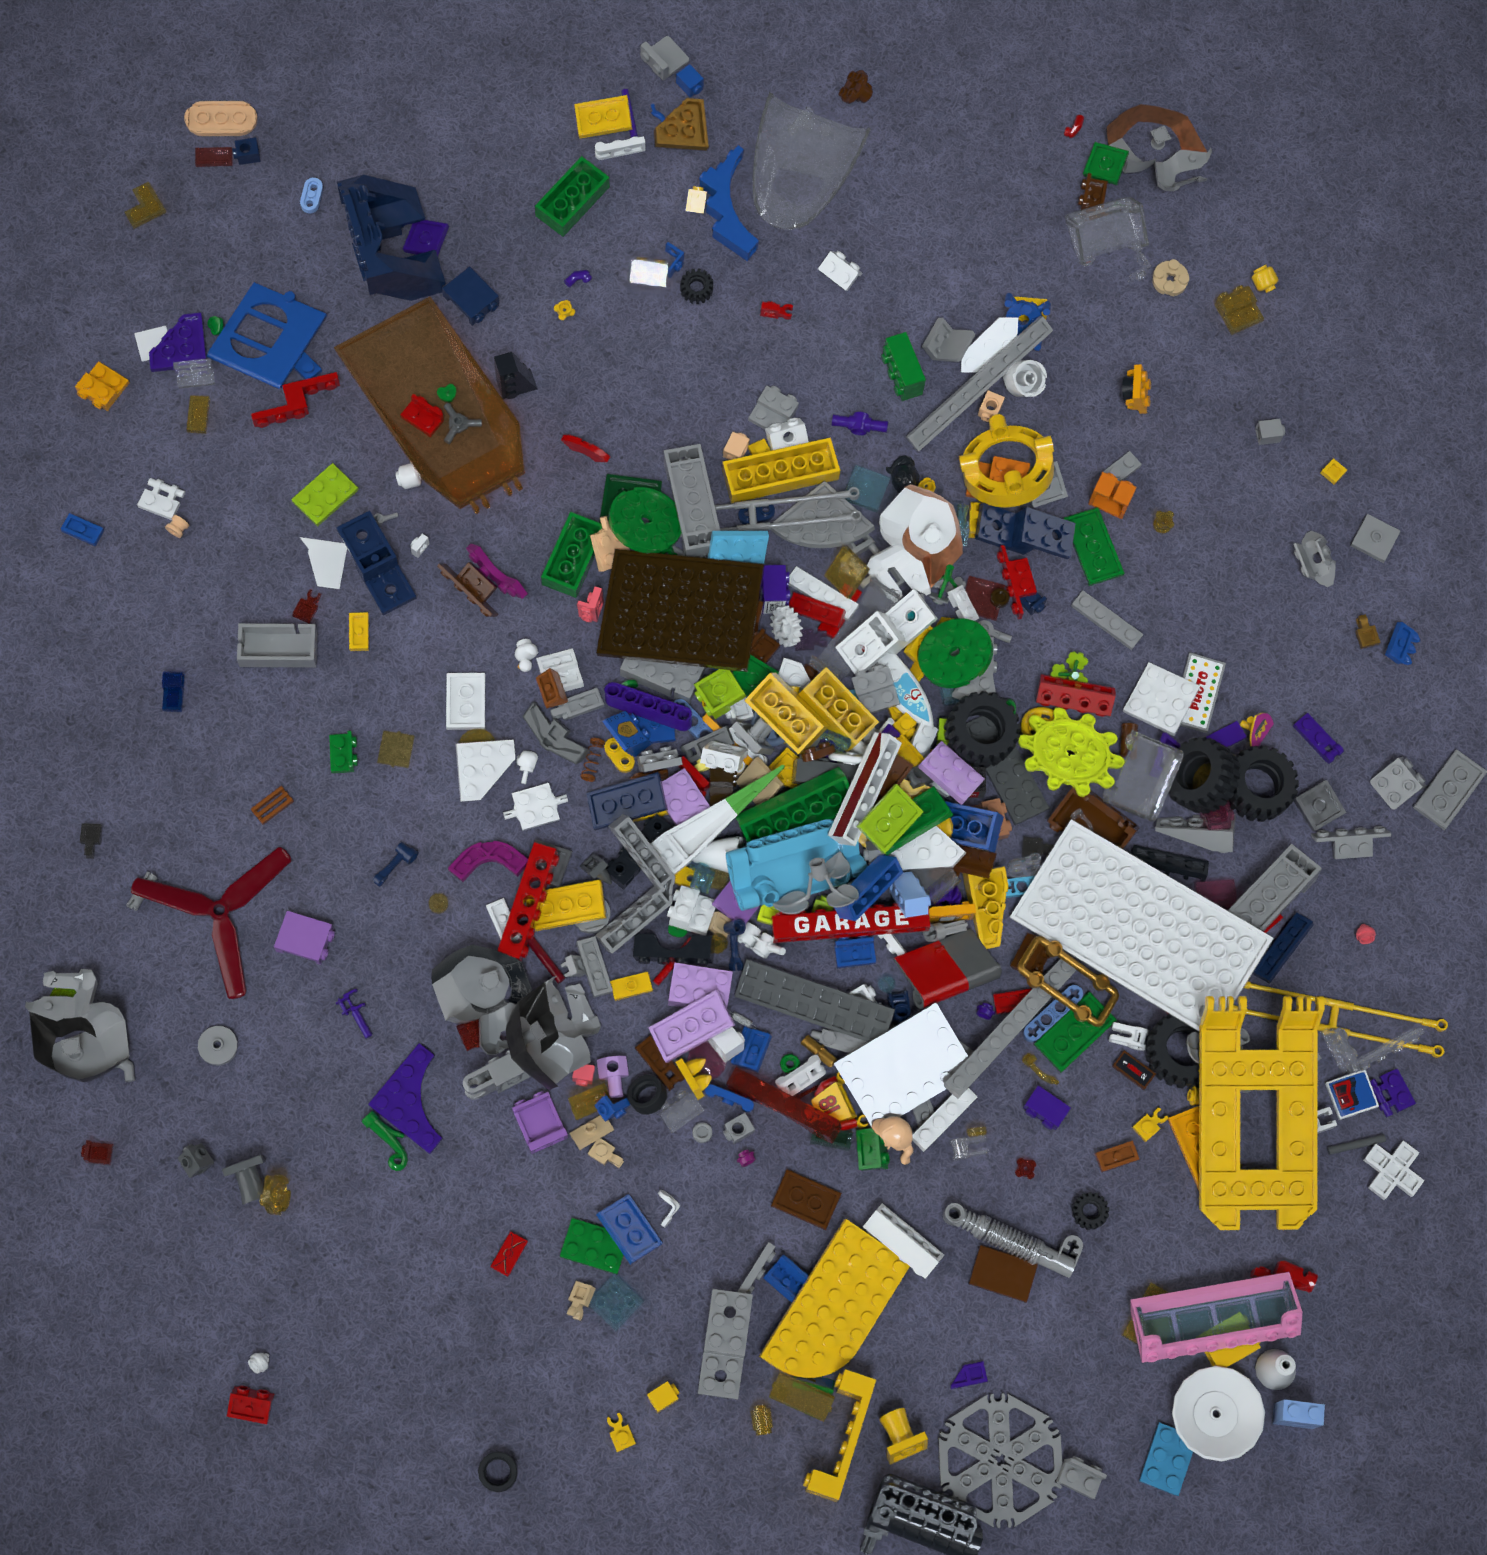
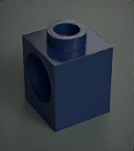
M256 137L235 140L236 148H232L234 159H238L239 165L261 162Z

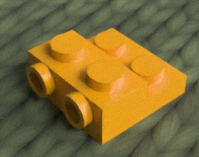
M98 361L89 374L86 372L75 388L79 397L84 400L89 399L96 408H103L108 411L130 382Z

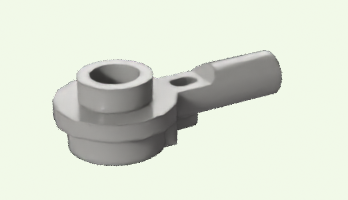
M987 620L978 622L987 630L990 637L992 636L1010 643L1012 636L995 630L991 622Z

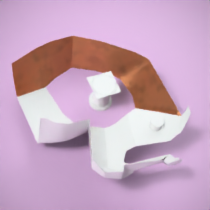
M915 485L906 486L880 515V532L891 546L871 556L866 570L871 577H877L888 591V597L894 602L903 595L898 585L887 572L888 568L891 567L896 568L911 589L922 592L926 596L930 594L931 588L944 575L946 566L948 564L953 565L963 554L960 526L954 506L942 496Z

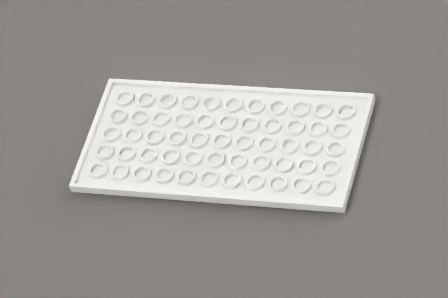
M1070 820L1010 916L1012 920L1037 935L1045 937L1050 942L1054 940L1060 942L1063 950L1197 1031H1199V1025L1205 1009V997H1214L1213 1011H1218L1219 996H1225L1226 1010L1227 996H1232L1234 1002L1236 1001L1274 939L1073 820Z

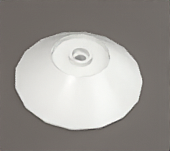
M1212 1366L1197 1370L1182 1382L1174 1396L1172 1416L1176 1432L1188 1449L1202 1458L1222 1462L1239 1458L1255 1446L1263 1431L1265 1410L1261 1395L1249 1378L1231 1368ZM1214 1410L1218 1411V1418L1213 1416Z

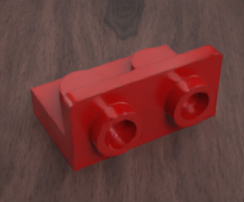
M415 394L411 396V402L400 414L402 419L429 437H432L444 422L443 412L440 408L431 406L425 398Z
M244 1385L235 1386L230 1393L227 1417L267 1424L275 1394L264 1389L253 1390Z

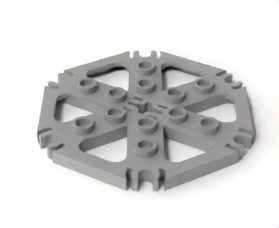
M1004 1393L1001 1394L1000 1402H996L994 1394H990L989 1399L991 1403H989L987 1394L949 1418L948 1420L954 1423V1426L947 1422L944 1424L950 1429V1433L944 1434L940 1432L939 1435L942 1438H946V1441L938 1438L940 1487L944 1483H948L949 1485L943 1487L942 1491L950 1489L953 1492L952 1497H957L967 1502L966 1496L991 1479L992 1511L984 1513L976 1508V1518L993 1528L994 1519H997V1528H1000L1001 1520H1006L1007 1527L1011 1528V1518L1014 1521L1015 1527L1053 1503L1054 1501L1050 1500L1047 1495L1053 1499L1057 1498V1495L1052 1493V1488H1062L1059 1483H1055L1062 1467L1061 1434L1057 1438H1053L1052 1436L1056 1435L1059 1430L1049 1431L1048 1426L1053 1423L1052 1420L1047 1421L1045 1424L1043 1423L1049 1416L1007 1394L1008 1399L1006 1403ZM1012 1408H1016L1033 1417L1035 1425L1010 1442L1009 1411ZM979 1409H985L988 1412L989 1442L963 1427V1420ZM1050 1445L1053 1449L1054 1470L1052 1473L1046 1474L1022 1459L1042 1446ZM951 1447H955L979 1460V1462L961 1474L952 1476L948 1471V1450ZM991 1455L995 1457H1000L1001 1455H1003L1004 1461H1006L1007 1464H1001L1000 1466H998V1461L995 1460V1458ZM1012 1479L1039 1494L1038 1502L1023 1512H1017L1014 1509Z

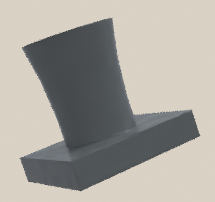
M263 1155L222 1169L224 1177L235 1173L242 1205L269 1195L256 1168V1165L265 1163Z

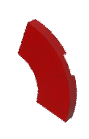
M565 434L561 438V441L571 450L585 454L595 462H608L610 456L594 444L591 445L586 441H582L579 437Z

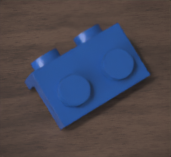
M860 936L852 940L849 937L839 938L835 942L834 949L837 969L876 964L874 937Z
M782 1255L763 1279L792 1303L809 1275L795 1265L790 1258Z

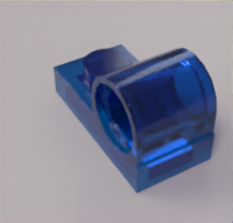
M163 671V711L182 712L185 686L184 672Z

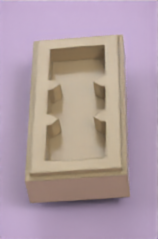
M600 1115L569 1134L579 1150L612 1132L614 1128L609 1120L605 1122Z

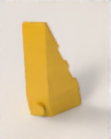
M1005 866L993 867L989 879L962 873L967 899L970 904H975L976 907L973 922L977 937L986 949L999 947L1003 929V914L1006 907V892H1008Z

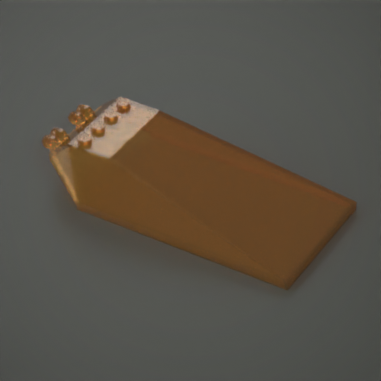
M431 297L414 304L334 347L335 352L420 478L459 509L470 505L474 513L478 514L480 513L479 507L474 501L480 499L482 505L487 509L490 505L485 495L503 487L505 493L511 496L512 490L507 484L513 481L518 491L523 489L517 479L525 474L519 422ZM453 384L456 387L457 393L455 399L450 404L455 412L468 419H482V427H468V429L461 433H457L452 442L447 444L444 442V439L450 431V416L445 410L444 405L448 402L439 399L437 390L440 387ZM413 394L422 396L427 400L428 404L437 406L443 412L444 422L432 437H429L400 416L411 402Z

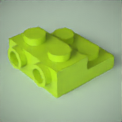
M719 669L694 684L697 690L694 692L699 702L704 701L706 705L703 707L709 717L712 715L714 719L731 710L730 706L746 697L730 670Z

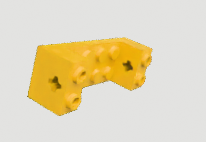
M846 1369L837 1376L834 1387H837L836 1393L857 1399L851 1413L855 1416L853 1421L850 1420L846 1428L845 1434L848 1435L847 1441L844 1440L839 1451L842 1458L841 1461L836 1462L833 1474L836 1477L813 1469L811 1473L806 1474L803 1486L806 1487L805 1492L834 1502L839 1500L876 1379Z

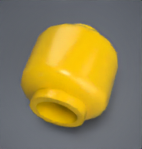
M1264 265L1253 271L1252 281L1258 291L1265 290L1268 293L1276 288L1275 284L1278 283L1279 279L1273 267Z

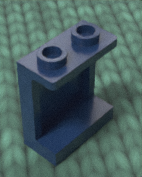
M470 266L442 288L443 297L447 301L451 300L468 317L469 323L472 326L475 323H480L486 314L494 312L499 306V296Z

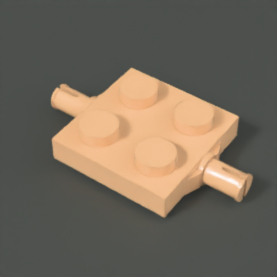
M607 516L600 517L602 529L590 535L599 571L612 569L615 549L630 551V548L624 546L613 534Z

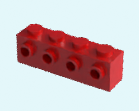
M1041 674L1036 693V703L1043 706H1058L1065 710L1074 709L1081 713H1095L1102 717L1111 716L1116 691L1112 687Z

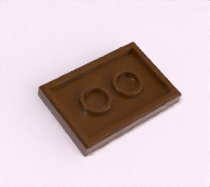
M787 1169L771 1207L826 1231L842 1193Z
M980 1245L969 1285L1027 1303L1038 1264L1033 1265L1030 1262L1028 1263V1260L1024 1261L1019 1257Z

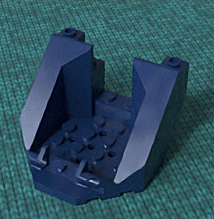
M367 175L337 181L341 204L345 205L351 238H353L352 246L363 281H367L369 295L377 293L413 301L442 293L443 285L446 282L436 250L405 258L378 253V251H381L380 243L382 240L402 235L401 228H404L405 225L426 220L416 187Z

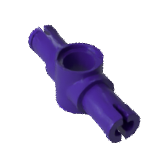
M855 412L849 417L833 414L832 426L846 427L851 433L862 436L870 431L887 433L888 421L872 420L865 412Z

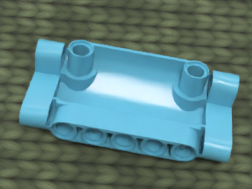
M825 819L749 841L746 847L726 852L728 873L740 910L745 911L760 905L772 907L773 903L793 891H801L807 895L808 873H811L809 862L814 858H823L826 863L839 851L849 862L851 869L844 877L839 879L831 878L830 881L834 888L847 884L850 879L858 877L868 867L866 861L860 855L859 840L856 846L839 844L828 836L834 821ZM813 878L811 894L830 889L826 879L824 881H816Z

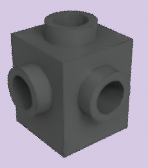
M203 1143L195 1146L193 1144L186 1146L182 1150L183 1153L178 1157L189 1178L203 1174L214 1164Z

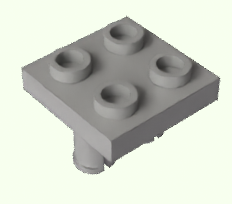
M761 717L753 726L750 723L737 721L731 726L736 731L734 733L735 736L741 741L744 740L748 744L747 748L752 753L771 755L775 751L766 740V737L773 729Z

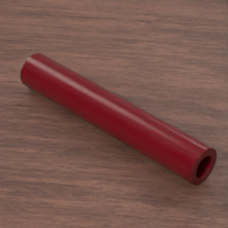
M535 937L532 940L529 939L528 946L552 977H555V981L558 984L564 981L565 976Z

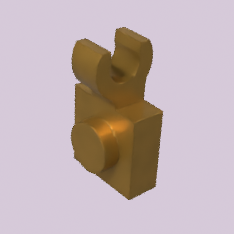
M1366 614L1358 616L1356 623L1360 629H1357L1355 632L1361 649L1379 645L1381 642L1375 625L1369 626Z

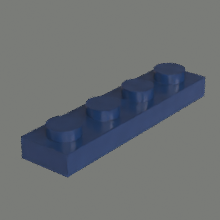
M1296 913L1261 959L1253 975L1270 984L1313 927V921Z

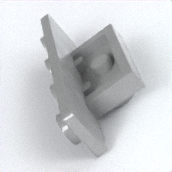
M1375 826L1374 829L1358 827L1352 831L1347 829H1337L1336 832L1319 830L1317 833H1312L1311 837L1315 842L1333 841V858L1346 859L1373 857V838L1391 837V832L1384 826Z

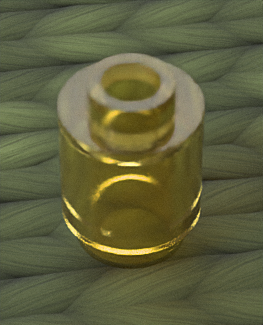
M766 1405L754 1406V1410L750 1411L753 1431H755L756 1436L772 1434L771 1409L766 1408Z

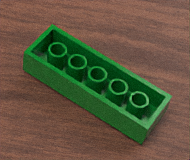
M837 767L738 814L735 818L746 843L821 820H832L836 818L850 785L841 768Z

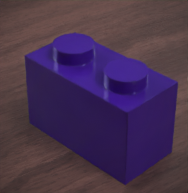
M1039 1085L1023 1107L1028 1116L1034 1119L1037 1117L1043 1121L1042 1125L1049 1130H1052V1128L1056 1130L1071 1109V1107Z

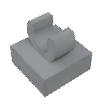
M578 955L566 957V962L561 964V967H568L569 972L564 974L565 977H581L586 975L581 957Z

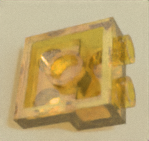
M1240 285L1232 293L1224 292L1217 297L1218 299L1214 306L1231 335L1264 321V317L1256 305L1257 299L1249 286L1243 287V285Z

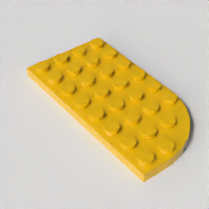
M844 1219L759 1357L776 1369L796 1377L816 1378L839 1370L855 1356L910 1266L900 1261L899 1257L884 1244L849 1220Z

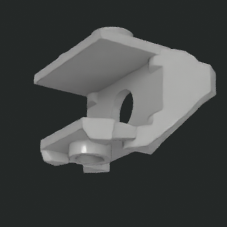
M1310 531L1305 534L1301 544H1294L1296 549L1294 554L1302 564L1301 571L1305 577L1329 587L1334 584L1336 561L1332 560L1330 556L1331 551L1326 545L1328 541L1325 537L1317 532ZM1316 553H1320L1322 558L1320 563L1314 562V555Z

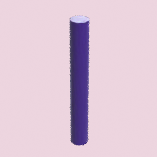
M623 89L621 91L622 96L627 95L632 123V130H629L631 138L638 137L628 89Z

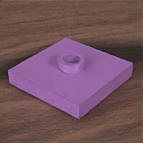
M729 881L712 903L714 907L731 920L741 919L745 924L758 909V907L745 911L740 910L731 881Z

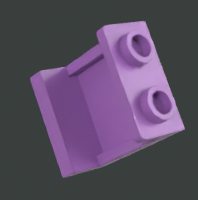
M287 911L274 949L276 952L290 953L315 961L321 965L322 960L325 961L328 956L329 950L326 948L328 943L333 941L335 931H333L332 924Z
M538 1092L533 1095V1099L528 1101L523 1099L514 1104L515 1107L512 1108V1111L531 1154L568 1138V1134L562 1125L549 1092Z

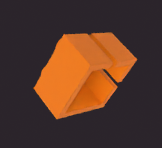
M1102 472L1088 504L1122 519L1137 487L1133 486L1129 481H1118V478L1111 473Z

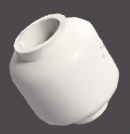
M416 463L399 466L398 471H396L398 485L404 489L419 487L421 479H424L422 467L418 468Z

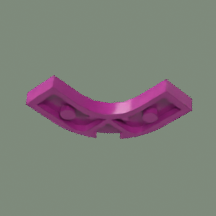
M470 544L466 547V550L469 552V558L478 564L479 570L486 577H489L498 585L499 590L503 594L508 593L512 597L521 599L527 595L519 581L500 572L480 546Z
M499 841L480 842L463 851L448 867V870L464 882L481 864L497 862L518 877L525 869L528 859L506 843Z

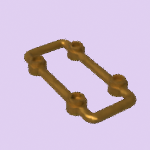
M1043 936L1034 937L1017 966L1019 973L1027 978V983L1031 988L1039 987L1072 1010L1076 1020L1079 1022L1087 1021L1095 1027L1102 1026L1119 998L1118 990L1110 985V980L1106 975H1096L1064 952L1060 942L1055 940L1050 942ZM1039 944L1045 947L1048 956H1058L1093 981V987L1096 990H1105L1111 994L1098 1019L1092 1016L1091 1009L1088 1006L1082 1005L1079 1007L1044 982V977L1040 972H1030L1025 968Z

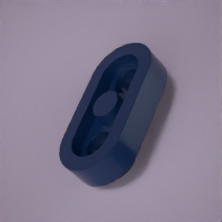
M773 504L765 507H756L757 523L770 521L775 515ZM748 508L740 509L738 513V519L743 525L750 524L749 516H745V513L749 512ZM767 508L769 511L763 512V509Z

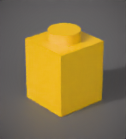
M667 1381L648 1393L647 1397L656 1412L659 1413L678 1401L677 1395L680 1393L674 1383L670 1385Z

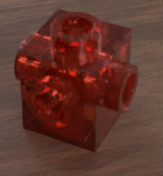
M479 1019L456 1026L467 1051L480 1047Z

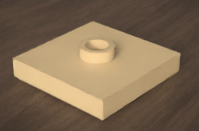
M756 757L737 779V784L743 789L770 773L771 770L759 757ZM776 776L752 801L759 805L773 798L784 784Z

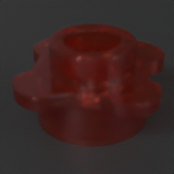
M1019 1158L1015 1175L1017 1177L1023 1176L1033 1179L1036 1162Z

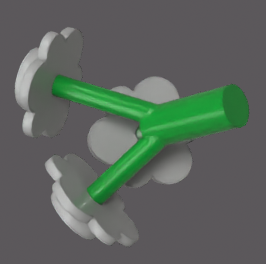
M951 564L946 566L944 575L933 586V588L938 587L940 589L939 594H929V597L936 604H948L949 599L943 596L944 590L949 592L960 585L966 586V582L961 577L952 579L954 566Z

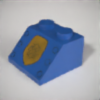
M624 711L602 721L622 749L634 758L652 744L649 740L650 734L645 728H640L638 725L640 721L634 713L629 714Z

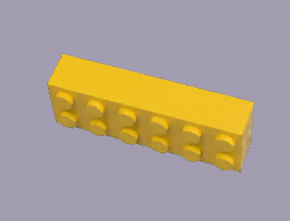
M831 437L723 461L722 472L731 504L821 484L823 481L839 480L840 468Z

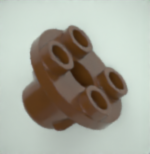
M859 70L849 73L847 82L839 91L842 101L850 104L856 99L857 102L861 101L862 103L870 100L873 89L867 83L868 75L866 72Z

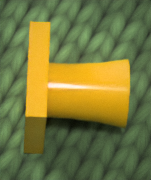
M905 1408L893 1410L879 1419L893 1443L892 1446L887 1447V1460L890 1465L927 1449L928 1438L925 1431L915 1436L913 1435Z

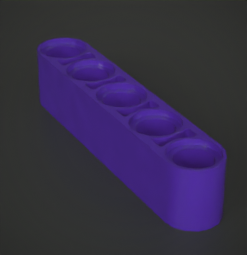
M615 682L605 686V701L610 707L626 711L630 714L634 713L636 716L679 731H687L692 727V712L686 706Z

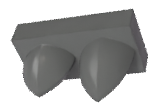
M594 853L579 866L592 878L595 879L597 877L605 883L612 884L611 877L606 869L608 864Z

